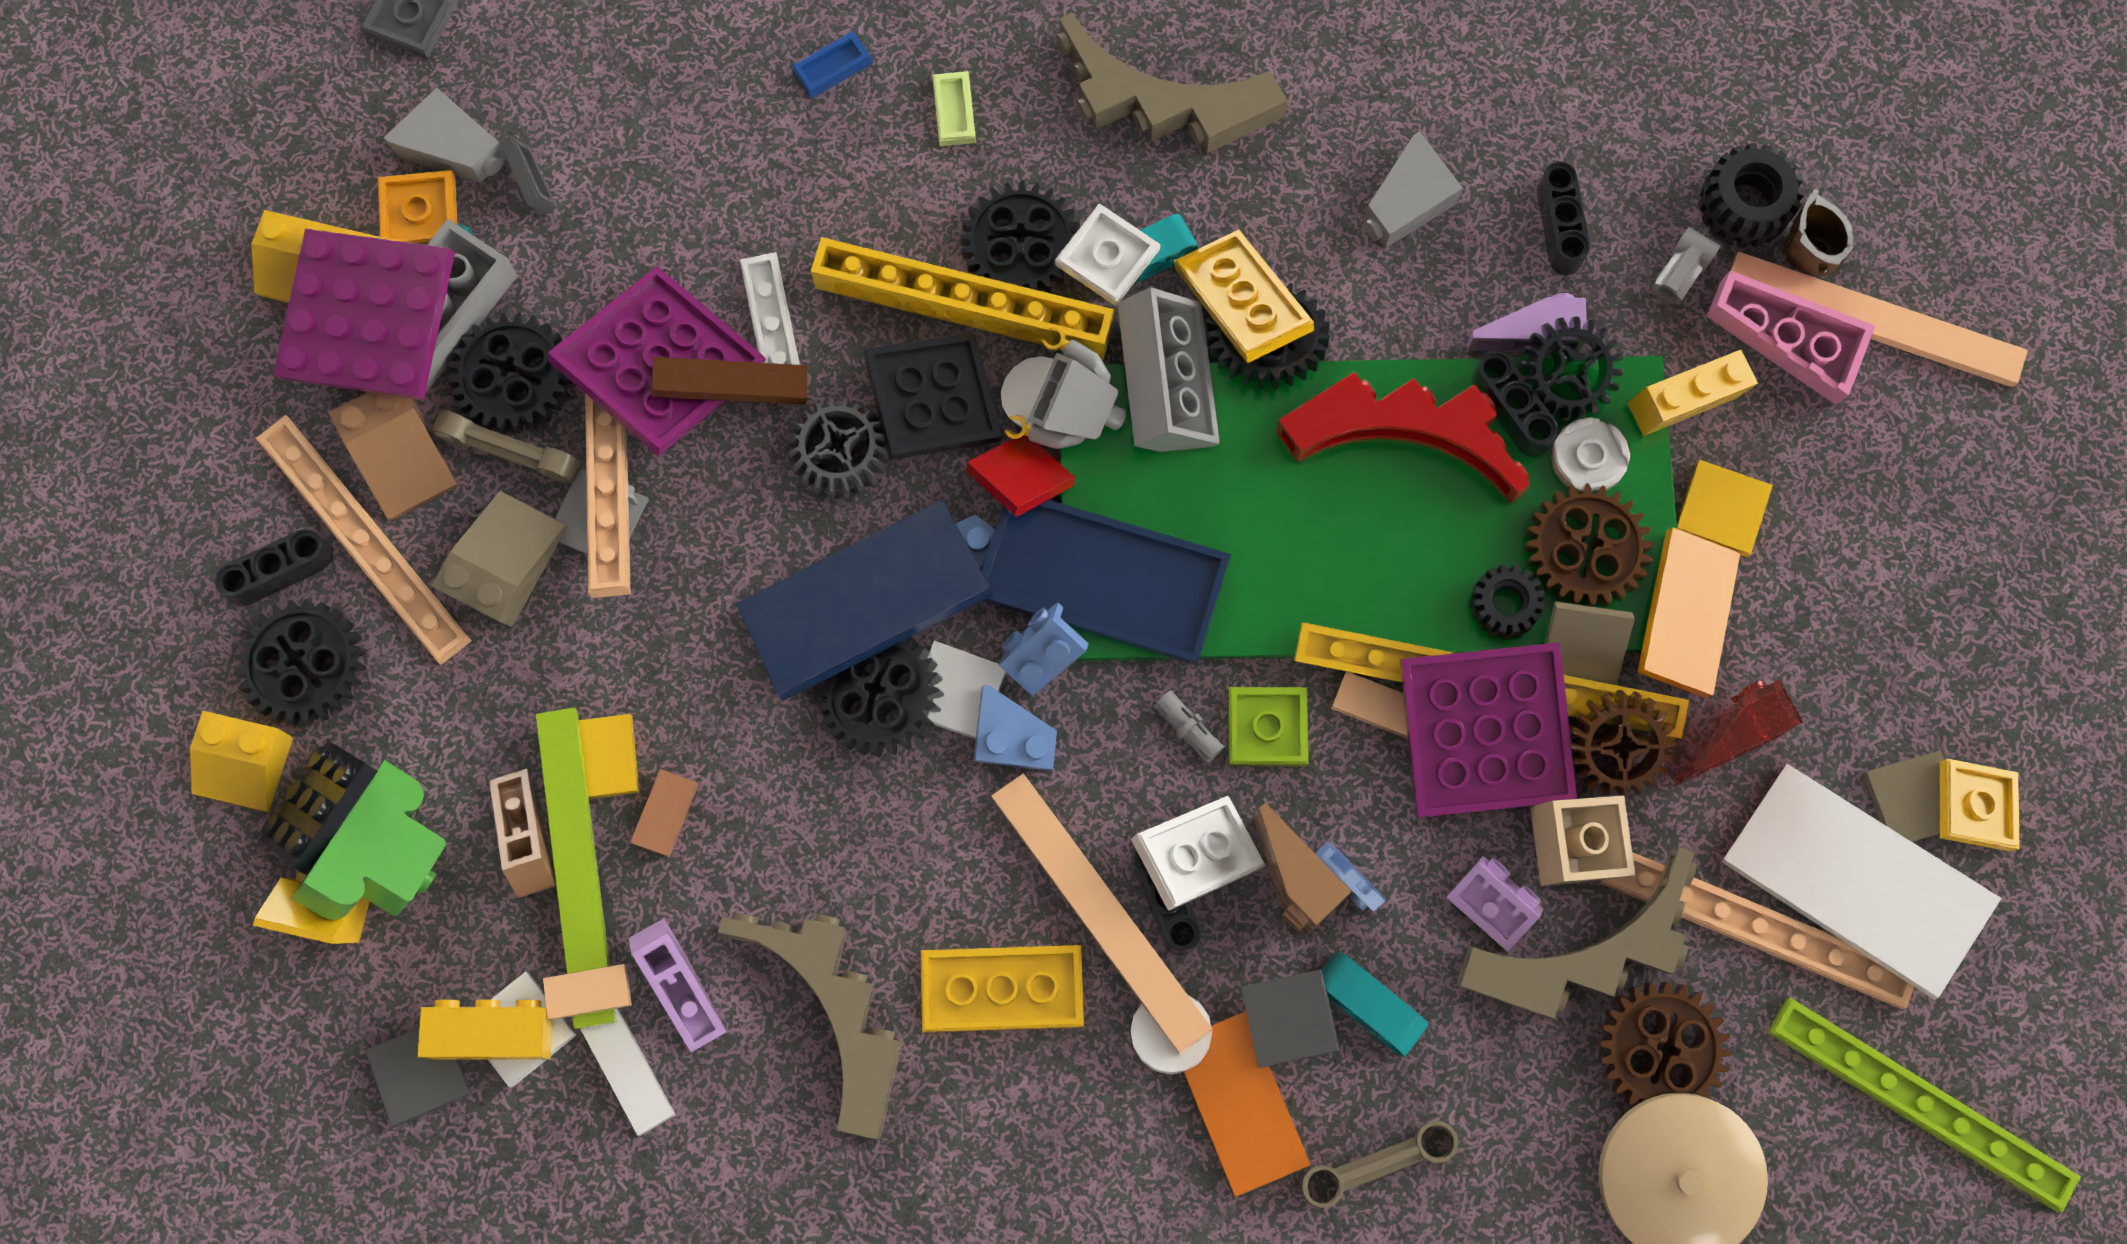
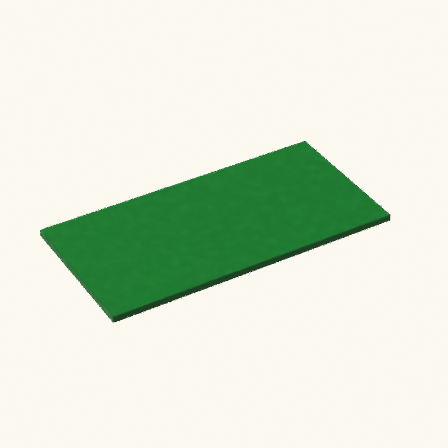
M1623 356L1621 361L1613 362V369L1620 368L1623 370L1622 376L1611 377V381L1620 386L1619 390H1605L1612 401L1609 404H1603L1596 400L1600 409L1597 414L1590 413L1585 406V418L1600 419L1599 422H1604L1607 425L1610 423L1618 428L1627 440L1630 452L1627 470L1618 484L1606 491V497L1611 498L1619 491L1621 494L1618 503L1624 505L1632 500L1634 504L1629 512L1632 515L1637 513L1644 514L1643 518L1638 522V526L1651 528V531L1643 537V540L1654 543V546L1644 553L1653 558L1648 566L1642 567L1647 572V575L1642 581L1635 580L1638 587L1633 593L1625 590L1626 597L1621 602H1618L1611 595V603L1606 608L1601 605L1599 599L1596 600L1593 606L1633 613L1635 621L1626 653H1641L1665 533L1672 527L1677 529L1669 427L1643 436L1627 404L1630 399L1646 387L1665 380L1663 356ZM1553 357L1543 358L1542 360L1543 378L1553 369ZM1510 358L1517 368L1519 361H1530V358ZM1480 359L1319 361L1317 371L1308 370L1305 381L1295 375L1293 386L1290 387L1284 380H1279L1278 389L1274 390L1270 381H1265L1262 389H1258L1257 380L1254 379L1245 386L1243 385V375L1239 374L1231 379L1229 378L1230 367L1220 370L1218 362L1209 363L1220 444L1214 447L1165 452L1136 447L1134 445L1125 364H1104L1110 373L1109 384L1118 389V395L1113 405L1125 410V420L1118 430L1104 426L1097 439L1085 438L1081 444L1061 448V465L1075 476L1073 487L1062 492V504L1231 554L1199 659L1294 658L1302 622L1453 653L1539 645L1545 642L1554 603L1558 602L1556 601L1558 589L1555 587L1544 592L1545 597L1542 603H1545V606L1538 621L1527 633L1524 632L1515 639L1513 636H1510L1507 640L1500 639L1501 635L1498 634L1493 638L1487 635L1489 633L1488 629L1484 628L1481 631L1477 627L1479 620L1472 619L1471 612L1473 607H1469V601L1479 579L1493 567L1496 570L1500 565L1507 564V568L1511 569L1513 565L1520 566V572L1524 573L1527 569L1532 572L1530 578L1534 581L1533 576L1539 570L1538 565L1528 566L1526 564L1527 560L1535 553L1524 550V546L1528 541L1535 539L1525 535V532L1529 526H1536L1530 519L1535 512L1542 513L1539 507L1544 500L1553 504L1551 497L1556 491L1562 493L1566 498V491L1569 487L1563 484L1554 472L1551 453L1553 443L1563 428L1578 419L1575 417L1572 409L1570 419L1561 420L1559 408L1553 417L1557 423L1558 432L1548 450L1537 457L1523 454L1497 418L1494 419L1489 428L1490 431L1494 430L1502 437L1506 445L1505 451L1513 462L1518 461L1522 464L1529 477L1528 482L1530 486L1524 495L1510 504L1483 475L1467 463L1439 449L1411 441L1371 439L1351 441L1326 448L1296 462L1276 434L1279 419L1353 372L1357 374L1361 381L1366 380L1375 391L1376 402L1415 378L1421 387L1426 386L1431 391L1436 401L1435 406L1438 408L1473 385L1472 376ZM1584 360L1570 363L1565 361L1564 364L1567 366L1563 367L1564 372L1556 376V378L1565 375L1576 376L1577 373L1574 371L1578 370L1577 365ZM1598 360L1587 371L1590 391L1598 378ZM1518 368L1523 376L1529 375V369ZM1484 369L1488 377L1493 379L1501 378L1495 369ZM1564 382L1549 388L1553 394L1562 399L1570 401L1580 399L1577 391H1572L1568 384ZM1514 398L1506 399L1507 404L1511 408H1523L1518 400ZM1528 430L1532 438L1536 440L1545 439L1540 430ZM1592 515L1591 532L1583 542L1587 544V550L1584 560L1580 565L1579 576L1581 578H1585L1586 560L1593 552L1590 548V542L1598 522L1596 515ZM1574 517L1565 518L1570 528L1574 530L1582 529L1578 519ZM1604 527V533L1608 538L1619 540L1620 536L1614 528ZM1557 553L1558 561L1561 564L1573 566L1574 562L1569 554ZM1602 562L1595 563L1599 574L1611 576V570L1607 564ZM1545 577L1538 579L1541 583L1538 587L1539 591H1542L1548 582ZM1505 588L1493 594V605L1499 613L1511 616L1520 611L1521 599L1515 591ZM1566 594L1559 602L1571 604V596ZM1581 599L1577 605L1586 606L1585 599ZM1073 629L1088 643L1086 652L1075 661L1176 660Z

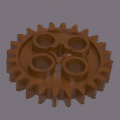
M1586 483L1581 493L1578 494L1576 488L1571 485L1566 491V498L1562 493L1556 491L1551 497L1553 504L1544 500L1539 507L1542 513L1535 512L1530 520L1536 526H1529L1525 535L1535 540L1528 541L1524 546V550L1534 552L1535 554L1527 560L1526 564L1528 566L1538 565L1539 570L1535 573L1533 579L1544 577L1547 579L1548 582L1544 586V592L1554 587L1558 589L1556 601L1559 602L1567 594L1571 596V604L1577 605L1581 599H1585L1586 606L1593 607L1596 600L1599 599L1601 605L1606 608L1611 603V595L1618 602H1621L1626 597L1625 590L1633 593L1638 587L1635 580L1642 581L1646 577L1647 572L1642 567L1648 566L1653 558L1644 553L1649 551L1654 546V543L1643 540V537L1651 531V528L1638 526V522L1643 518L1644 514L1637 513L1632 515L1629 512L1634 504L1632 500L1624 505L1618 503L1621 492L1617 491L1611 498L1606 497V487L1602 485L1596 494H1592L1590 484ZM1592 515H1596L1598 522L1590 542V548L1593 552L1586 560L1585 578H1581L1579 576L1580 565L1584 560L1587 550V544L1583 542L1591 532ZM1574 517L1578 519L1582 529L1574 530L1570 528L1565 518ZM1604 527L1614 528L1620 536L1619 540L1608 538L1604 533ZM1557 553L1569 554L1573 559V566L1561 564L1558 561ZM1602 562L1607 564L1611 570V576L1599 574L1595 563Z
M1661 981L1658 991L1654 983H1644V994L1636 987L1629 988L1630 1001L1624 997L1617 996L1615 1000L1620 1010H1605L1606 1015L1612 1020L1611 1024L1598 1025L1601 1031L1607 1033V1038L1595 1041V1045L1606 1048V1054L1596 1058L1597 1062L1609 1064L1610 1066L1602 1074V1077L1608 1080L1617 1079L1611 1091L1620 1094L1627 1090L1624 1102L1629 1105L1635 1104L1639 1099V1103L1652 1097L1670 1093H1689L1712 1099L1707 1087L1710 1085L1721 1088L1722 1084L1715 1077L1716 1072H1728L1729 1069L1719 1063L1720 1057L1731 1055V1051L1720 1048V1043L1729 1039L1730 1035L1718 1033L1716 1029L1724 1022V1019L1709 1017L1715 1007L1714 1004L1705 1003L1699 1006L1702 998L1700 992H1693L1687 997V986L1678 984L1672 993L1671 983ZM1652 1011L1656 1015L1657 1026L1652 1032L1648 1033L1643 1028L1642 1021L1644 1015ZM1674 1013L1676 1016L1675 1021L1670 1025L1669 1017ZM1687 1025H1691L1695 1031V1040L1689 1046H1685L1681 1039V1032ZM1659 1042L1669 1047L1668 1054H1663L1660 1050H1657ZM1640 1050L1644 1054L1645 1065L1640 1071L1635 1072L1631 1067L1630 1059L1634 1052ZM1675 1064H1679L1683 1069V1079L1678 1085L1674 1086L1670 1081L1669 1071ZM1656 1072L1657 1080L1655 1083H1652L1650 1080L1651 1076Z

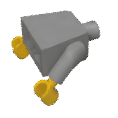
M1050 327L1051 331L1060 335L1061 340L1057 345H1050L1045 340H1042L1043 345L1050 351L1062 350L1064 351L1063 355L1056 353L1028 418L1029 421L1033 422V425H1028L1024 416L1015 414L1010 416L1009 419L1018 420L1022 424V431L1014 433L1006 430L1005 433L1012 439L1025 435L1029 437V441L1061 449L1081 444L1085 438L1097 439L1104 426L1118 430L1124 423L1126 412L1123 408L1113 405L1118 395V389L1109 384L1110 373L1100 356L1073 339L1070 342L1066 340L1060 328Z

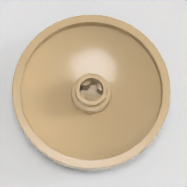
M1670 1093L1647 1099L1634 1106L1618 1120L1603 1146L1599 1162V1188L1602 1201L1612 1222L1633 1244H1739L1753 1229L1764 1207L1768 1187V1174L1764 1154L1757 1138L1737 1114L1709 1098L1689 1093Z

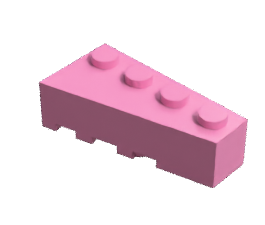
M1730 271L1719 283L1706 316L1835 405L1849 396L1875 329V325Z

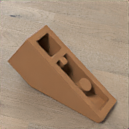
M528 769L489 780L501 867L516 896L520 898L556 886L552 855Z

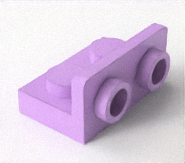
M1482 856L1446 898L1508 952L1540 918L1544 909L1539 905L1541 903L1540 898L1530 888L1524 885L1520 888L1508 878L1510 872L1503 864L1492 858L1489 861L1486 857Z

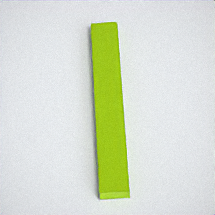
M574 707L536 714L567 974L610 967L578 710ZM615 1009L572 1016L573 1026L576 1030L617 1023Z
M1786 998L1769 1028L1768 1034L2054 1211H2064L2081 1176L1794 999Z

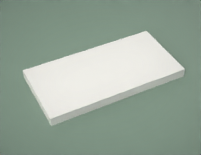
M1786 764L1722 860V863L1934 1000L1939 998L2002 899L1789 764Z

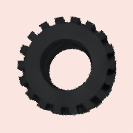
M1751 143L1745 149L1741 145L1734 147L1730 154L1726 152L1720 157L1700 190L1699 196L1702 198L1698 204L1699 211H1706L1702 216L1704 224L1711 223L1713 227L1710 232L1715 237L1719 233L1724 235L1723 242L1729 245L1735 240L1738 241V247L1746 248L1752 242L1755 248L1762 246L1765 241L1768 243L1772 242L1785 230L1802 205L1800 202L1804 197V188L1800 187L1803 183L1802 174H1795L1794 171L1797 165L1792 160L1788 163L1784 159L1786 154L1782 151H1779L1778 154L1772 152V146L1764 144L1762 149H1758L1756 143ZM1746 184L1757 188L1765 196L1768 206L1753 207L1746 204L1737 195L1734 185Z

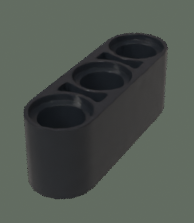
M1557 161L1547 166L1537 187V197L1551 267L1559 274L1571 275L1580 269L1588 255L1590 240L1577 173L1570 164ZM1550 181H1557L1561 183L1564 188H1556L1550 183ZM1556 215H1564L1570 222H1562ZM1562 249L1574 251L1577 257L1567 256Z
M1500 351L1487 352L1481 357L1472 376L1473 385L1475 384L1481 393L1485 392L1492 399L1496 408L1497 420L1523 454L1531 457L1544 454L1558 432L1555 419L1536 393L1529 394V391L1532 392L1533 389L1527 381H1524L1523 375L1505 353ZM1484 369H1495L1501 378L1493 379L1488 377ZM1514 398L1518 400L1523 408H1511L1507 404L1506 399ZM1528 430H1540L1545 439L1536 440L1532 438Z
M297 530L221 567L215 576V587L219 593L233 603L240 606L251 605L323 571L330 565L333 551L328 542L313 530ZM317 544L314 554L304 558L305 550L310 545ZM277 561H281L279 570L269 575L270 566ZM245 578L243 587L233 592L235 582Z
M1136 850L1133 861L1134 870L1162 941L1167 950L1172 954L1179 956L1187 955L1195 949L1200 939V928L1190 902L1169 911L1167 908L1161 907L1155 899V894L1158 890L1147 869L1141 864L1140 856ZM1180 925L1187 927L1192 933L1191 943L1184 946L1175 944L1170 936L1172 928Z

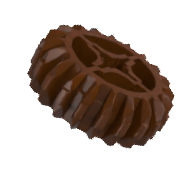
M1617 690L1614 701L1611 700L1606 692L1601 693L1600 700L1602 704L1599 706L1592 700H1587L1586 705L1591 712L1586 716L1583 712L1577 711L1575 717L1582 723L1581 726H1569L1570 733L1578 737L1571 739V750L1576 751L1572 754L1573 765H1579L1575 771L1580 779L1588 777L1587 785L1591 789L1601 784V792L1604 795H1609L1615 787L1617 794L1625 797L1628 786H1631L1635 794H1641L1642 787L1640 783L1644 781L1650 787H1655L1656 782L1652 775L1655 772L1662 776L1667 775V770L1661 765L1662 761H1674V756L1665 750L1676 746V740L1673 737L1666 736L1674 730L1671 722H1663L1667 713L1662 708L1654 710L1656 702L1651 698H1647L1642 702L1641 694L1633 691L1627 700L1625 692ZM1627 715H1635L1644 719L1649 726L1651 736H1643L1641 733L1632 732L1631 724L1627 721ZM1611 718V724L1607 731L1601 734H1594L1603 722ZM1624 736L1629 742L1623 743L1621 750L1618 751L1613 745L1619 744L1621 737ZM1591 751H1599L1601 754L1611 755V762L1615 765V772L1596 766L1593 762ZM1647 753L1638 765L1631 768L1632 761L1637 755Z

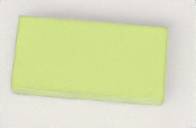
M969 71L932 75L939 145L950 146L976 143Z

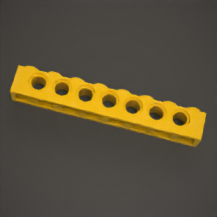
M821 237L811 268L815 289L1043 345L1042 340H1045L1050 345H1057L1061 337L1049 328L1058 327L1063 331L1066 340L1070 342L1073 339L1096 352L1101 360L1105 358L1113 329L1114 309L823 237Z

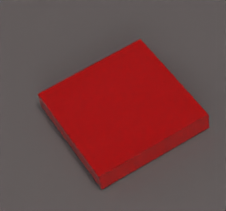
M1025 435L1017 439H1011L968 461L966 472L1015 517L1073 487L1075 480L1074 475L1041 446L1029 441V437Z

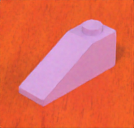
M1560 293L1535 302L1473 330L1467 342V351L1521 352L1523 346L1536 348V345L1531 342L1529 336L1532 333H1538L1544 337L1541 326L1545 323L1552 325L1556 331L1555 320L1561 317L1565 319L1568 327L1572 317H1580L1582 329L1587 321L1586 298H1574L1572 294ZM1560 338L1563 345L1569 346L1575 354H1579L1585 345V342L1577 338ZM1551 347L1547 349L1546 353H1551L1553 351Z
M665 918L631 936L629 943L632 956L690 1052L726 1033L721 1019Z

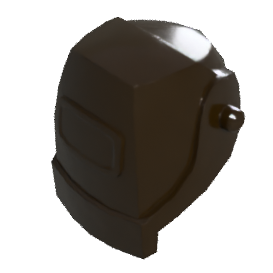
M1815 188L1793 221L1785 243L1786 262L1804 274L1821 277L1835 273L1839 266L1848 258L1853 250L1854 237L1852 234L1853 227L1847 217L1833 203L1819 196L1820 190Z

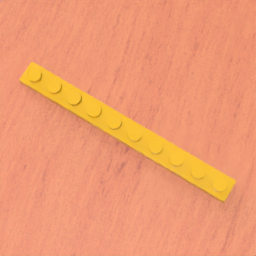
M1302 622L1294 661L1402 683L1400 659L1453 654V652ZM1564 675L1568 716L1575 717L1577 711L1583 712L1587 716L1591 712L1586 705L1587 700H1592L1599 706L1602 704L1600 700L1601 693L1606 692L1611 700L1614 701L1617 690H1623L1627 700L1633 691L1641 694L1642 702L1647 698H1651L1656 702L1654 710L1662 708L1667 713L1663 722H1671L1674 730L1666 736L1682 739L1689 700ZM1627 715V721L1631 724V729L1650 732L1649 726L1644 719L1635 715ZM1611 718L1603 723L1611 724Z

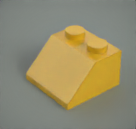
M202 711L190 746L192 794L269 813L293 737L278 728Z
M297 872L295 878L279 879L253 923V926L330 944L359 943L370 901L362 897L345 917L338 920L324 918L292 899V896L306 877L304 873Z

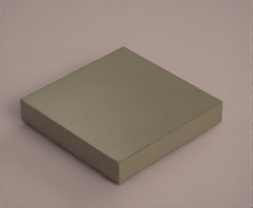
M1555 602L1544 644L1560 643L1564 675L1617 685L1635 618L1631 612Z
M1941 750L1869 770L1862 774L1879 821L1911 842L1940 835L1939 762L1944 760Z

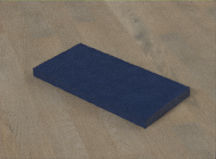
M942 499L736 603V606L778 696L784 701L993 594Z
M1047 500L1017 517L1003 506L981 571L993 595L982 601L1030 616H1034L1042 608L1048 611L1058 602L1063 607L1060 618L1073 629L1197 666L1231 554L1051 500Z

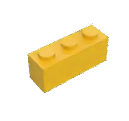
M1738 350L1650 385L1630 399L1627 404L1643 436H1646L1732 401L1754 387L1758 382L1742 351Z
M435 1000L434 1007H421L418 1057L427 1060H551L553 1020L548 1019L547 1008L541 1007V1000H516V1007H500V1000H475V1007H460L459 1000Z

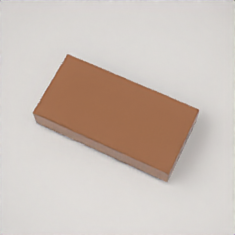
M660 769L630 843L669 858L699 784L693 780Z

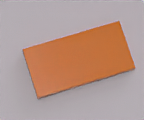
M1246 1012L1212 1025V1037L1208 1052L1198 1065L1183 1071L1234 1197L1311 1165L1270 1067L1258 1068Z

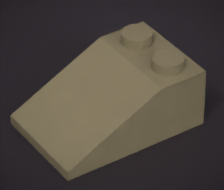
M499 491L450 551L431 586L512 627L568 526Z

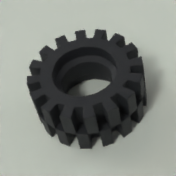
M1503 564L1495 570L1493 567L1485 575H1482L1471 593L1472 598L1469 601V607H1473L1471 612L1472 619L1479 620L1477 627L1481 631L1486 628L1489 630L1487 635L1493 638L1498 634L1501 635L1500 639L1507 640L1510 636H1513L1515 639L1524 632L1527 633L1541 617L1540 614L1544 610L1545 603H1542V600L1545 597L1544 590L1539 591L1538 587L1541 583L1538 578L1534 581L1530 578L1532 572L1528 569L1522 573L1519 571L1520 566L1513 565L1509 569L1507 564ZM1505 588L1515 591L1521 599L1520 611L1511 616L1499 613L1492 601L1493 594L1496 591Z

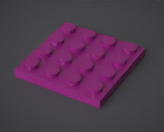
M305 229L273 376L281 380L424 400L455 252L446 247Z
M658 266L548 352V361L657 456L663 454L722 404L724 400L652 397L653 357L759 363L766 361V358Z
M1560 643L1400 659L1417 817L1533 806L1550 801L1577 799Z

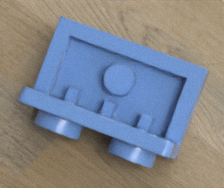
M1058 602L1048 611L1045 608L1040 609L1029 621L1028 628L1022 633L1018 631L1013 632L1002 645L1004 652L999 666L1032 696L1084 654L1088 647V643L1060 618L1063 607Z

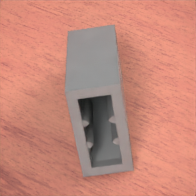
M438 88L432 91L383 137L398 158L440 171L452 170L457 176L480 183L486 177L495 175L501 169L503 161L506 159L500 143Z
M1420 131L1413 135L1369 203L1366 211L1364 227L1368 235L1374 241L1379 240L1385 249L1456 205L1463 190V187Z

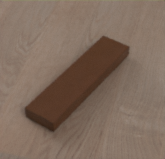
M653 357L652 397L806 405L807 365Z

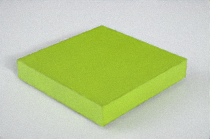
M1307 687L1228 688L1229 766H1308Z

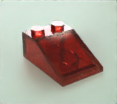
M1762 679L1745 687L1741 693L1731 698L1733 705L1720 715L1673 778L1676 786L1768 744L1803 723L1780 679L1769 685Z

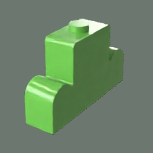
M385 760L377 769L378 772L292 896V899L324 918L338 920L345 917L362 897L389 914L397 916L414 898L417 891L423 894L436 876V873L431 868L446 846V841L410 818L422 804L424 798L423 789L414 778Z

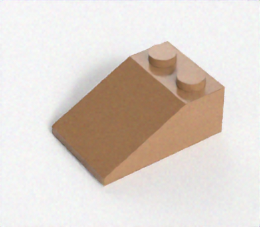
M367 392L328 412L344 445L389 521L458 487L413 398Z
M1264 803L1259 808L1253 822L1280 906L1285 910L1282 916L1297 932L1304 929L1307 934H1310L1352 891Z

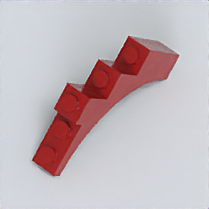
M1353 372L1279 419L1276 428V434L1296 462L1323 449L1351 441L1371 439L1411 441L1439 449L1467 463L1488 479L1510 504L1522 497L1530 486L1525 468L1518 461L1513 462L1505 451L1506 445L1502 437L1496 431H1490L1489 428L1497 416L1496 408L1489 395L1485 392L1481 393L1475 384L1436 408V401L1431 391L1426 386L1421 387L1415 378L1376 402L1375 391L1366 380L1361 381L1357 374Z

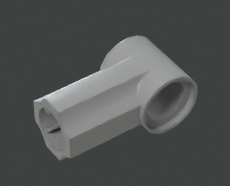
M1688 227L1670 254L1672 258L1655 280L1656 282L1652 289L1664 301L1679 305L1698 275L1704 273L1721 245Z

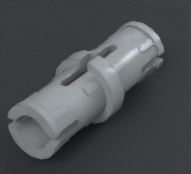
M1172 690L1156 702L1157 704L1153 706L1176 730L1175 736L1180 741L1184 739L1206 764L1210 763L1225 748L1203 725V718L1199 714L1194 715Z

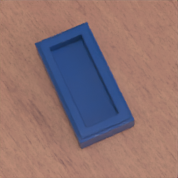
M852 30L795 63L791 68L809 97L813 99L873 64V61L864 45Z

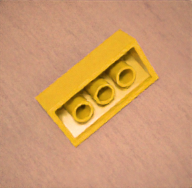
M264 210L251 243L254 293L259 296L289 303L305 229L379 239L386 238Z

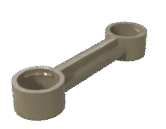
M440 410L431 429L433 435L447 443L463 448L470 446L537 470L543 476L566 485L572 484L581 464L578 459L563 451L550 447L545 449L475 425L469 419L447 410Z
M1432 1121L1419 1127L1413 1138L1339 1167L1332 1168L1325 1165L1312 1167L1305 1172L1301 1179L1300 1189L1302 1196L1314 1207L1328 1208L1335 1205L1341 1199L1343 1192L1422 1161L1429 1163L1446 1162L1457 1151V1134L1447 1123ZM1429 1127H1441L1449 1135V1149L1441 1157L1430 1156L1422 1148L1421 1138L1424 1131ZM1322 1171L1330 1174L1337 1183L1336 1195L1328 1202H1317L1308 1194V1181L1316 1172Z

